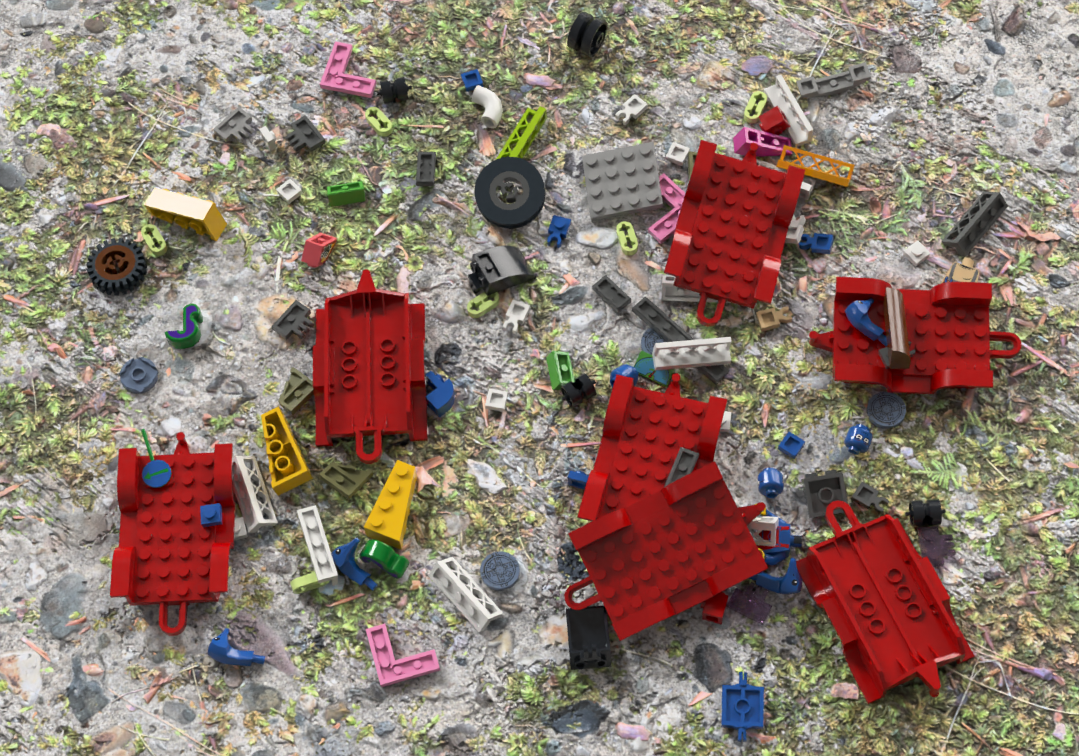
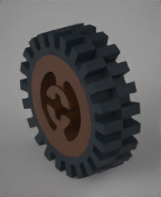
M113 238L111 239V244H108L107 240L103 241L104 247L98 244L96 246L98 251L94 249L91 251L92 256H88L89 262L86 265L88 268L87 272L95 288H99L102 293L106 291L107 295H111L114 292L115 296H119V291H122L124 295L127 294L126 289L128 288L131 292L134 291L133 285L139 287V280L144 281V275L147 273L146 260L140 247H137L136 243H131L128 239L124 242L123 238H119L118 242ZM114 260L117 261L119 269L121 271V273L119 274L117 273L115 265L113 263Z

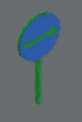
M142 429L141 432L151 460L144 467L142 478L148 486L159 488L169 482L172 475L171 468L165 461L154 460L146 431Z

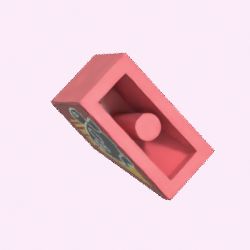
M319 233L307 239L301 261L314 268L324 264L335 246L337 238Z

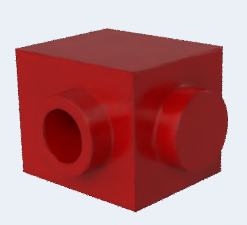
M778 106L759 116L761 121L759 126L764 132L780 135L784 130L791 127L785 113Z
M720 592L716 596L701 602L700 608H703L702 620L722 625L729 596L725 595L724 592Z

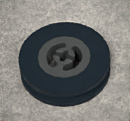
M503 157L492 161L483 168L475 183L474 193L479 211L488 222L500 228L515 229L529 224L539 215L545 202V187L541 174L531 163L521 158ZM510 182L519 184L523 188V194L519 195L517 186L514 187L513 183ZM501 190L503 199L505 200L506 198L507 203L512 204L500 201L497 197V192ZM512 190H513V195H512V194H508V195H507V191L512 192Z

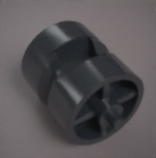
M404 77L396 78L394 83L388 80L380 81L381 89L376 93L383 96L384 104L392 103L396 97L401 101L409 100L407 92L409 89H412V86L406 84Z
M584 373L576 377L574 382H567L561 386L564 396L561 400H566L570 407L574 408L583 403V399L588 400L596 396L595 380L591 381Z
M929 499L926 503H923L922 500H914L909 502V512H905V516H909L912 527L924 526L925 523L928 525H941L942 514L946 513V511L941 509L939 499Z

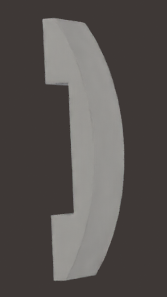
M865 62L848 67L846 72L816 80L812 76L797 80L796 83L801 97L815 98L850 90L870 80L871 75Z

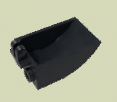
M514 246L493 247L472 255L470 268L473 273L469 274L468 278L469 286L474 294L483 289L486 295L489 296L536 279L522 252Z
M590 606L583 610L566 608L571 670L612 667L605 606Z

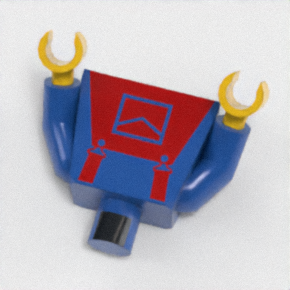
M766 508L760 514V516L778 517ZM779 518V525L776 528V545H757L766 564L774 566L789 557L790 547H802V536L790 535V524ZM762 530L759 536L763 540H771V531Z

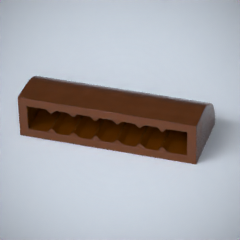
M886 287L883 310L890 369H909L911 359L904 297L899 290Z

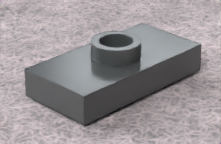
M418 152L416 186H435L436 152Z
M607 275L592 286V289L617 313L631 303V298Z

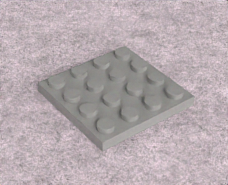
M654 142L582 156L591 222L664 208Z

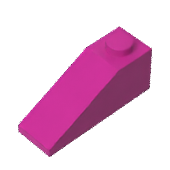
M744 127L733 137L734 153L744 156L749 151L751 143L758 144L756 157L781 156L784 145L792 147L791 138ZM787 150L785 156H790L793 152Z

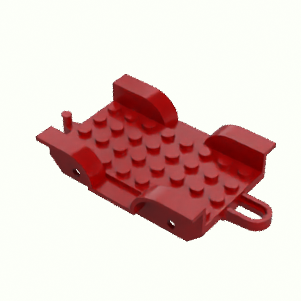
M701 140L676 224L664 274L675 276L673 286L699 293L700 300L696 311V318L700 324L707 327L714 326L719 322L724 304L727 301L754 309L757 300L771 304L781 265V255L798 201L805 169L789 165L786 173L757 165V143H751L750 149L743 160L715 153L717 144ZM707 298L718 300L714 317L711 319L706 318L703 314Z
M368 269L363 270L357 290L326 298L324 309H316V345H313V390L316 411V447L333 446V438L356 436L358 459L365 464H373L382 456V435L409 434L410 442L428 441L424 378L425 304H411L409 293L376 289ZM374 435V452L365 454L363 452V436Z
M836 277L833 330L818 334L816 331L809 333V344L811 346L832 352L834 381L882 385L887 388L889 393L934 394L942 388H993V370H990V359L1013 358L1018 355L1022 345L1020 338L1014 333L989 331V306L992 300V283L946 282L932 287L931 290L897 289L904 297L908 341L911 342L909 350L916 351L915 355L910 357L909 369H886L878 354V351L885 348V346L878 339L873 341L850 323L845 313L846 308L856 300L865 301L872 298L874 303L868 309V317L875 325L884 330L883 334L886 336L883 303L886 287L892 288L886 281L874 278ZM990 341L1010 342L1013 345V349L990 350Z
M678 373L672 375V382L665 393L634 387V378L616 374L604 420L601 443L594 468L591 470L586 483L577 518L592 522L661 491L665 486L680 447L699 453V458L693 472L714 462L727 399L710 396L709 402L705 403L680 397V375Z
M179 432L176 435L178 444L174 454L153 455L154 460L165 461L171 468V478L162 487H150L145 484L142 478L144 467L147 463L151 462L149 456H140L137 448L119 449L117 497L121 516L119 547L115 548L112 558L110 597H125L130 606L159 604V626L168 636H177L185 630L188 605L190 603L218 602L221 593H228L230 549H234L233 444H215L214 453L190 454L183 432ZM220 503L222 506L223 524L203 527L201 525L200 506ZM179 605V623L176 627L170 628L168 626V606Z
M714 461L670 483L661 491L626 508L611 512L568 533L589 573V577L572 584L566 589L564 595L565 602L571 609L583 610L602 601L620 641L662 620L675 616L768 569L747 527L765 510L766 505L763 502H759L756 505L737 507ZM593 583L598 594L580 603H575L572 599L573 593Z
M834 501L830 503L826 509L825 518L835 537L809 547L807 557L796 561V565L812 599L818 607L824 608L839 636L847 665L867 704L884 698L887 690L916 677H919L929 687V693L932 697H938L941 684L937 668L955 660L957 664H960L975 657L954 619L950 607V596L928 557L922 558L918 554L898 518L894 519L889 514L862 524L846 502ZM834 510H843L852 528L842 531L833 514Z

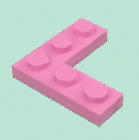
M335 41L320 82V88L372 98L376 87V80L344 74L353 47L352 44Z
M664 173L659 177L662 199L673 209L648 228V233L660 244L674 234L685 192Z
M382 624L366 629L381 687L440 671L435 649L395 660L386 625Z

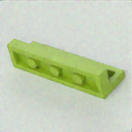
M540 106L537 111L527 108L496 159L508 156L523 159L547 119L546 108ZM529 115L533 116L530 123L526 120ZM525 129V131H524V133L522 134V136L519 137L518 132H519L520 130ZM517 143L514 149L511 151V144Z

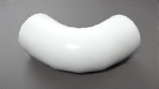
M478 85L473 92L472 102L485 108V112L481 117L483 125L492 129L496 128L503 112L501 100L494 92Z

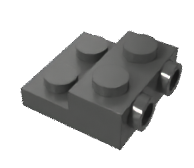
M837 470L825 471L823 476L811 473L805 474L806 478L801 479L809 518L825 516L828 505L834 501H844L848 504L843 472L837 473ZM836 509L833 514L844 513V511Z

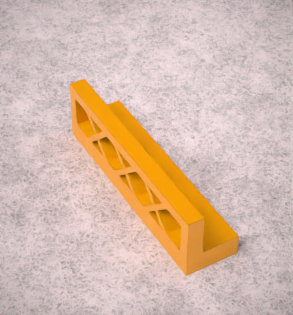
M784 145L776 166L786 170L789 165L805 169L804 175L846 187L850 184L855 167L854 164ZM787 150L793 151L798 159L792 162L784 160ZM811 156L815 164L810 167L804 166L801 159ZM823 161H829L833 169L824 172L819 164ZM841 166L850 167L847 178L840 176L836 169Z

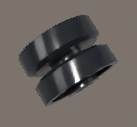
M581 12L570 29L567 46L575 51L581 50L582 54L590 58L594 57L604 42L608 23L600 18L594 19L593 15L587 12Z

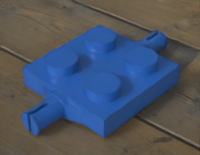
M739 672V684L722 685L721 727L738 729V742H741L742 734L743 742L747 741L746 730L763 729L764 687L747 684V672H744V680L743 672Z

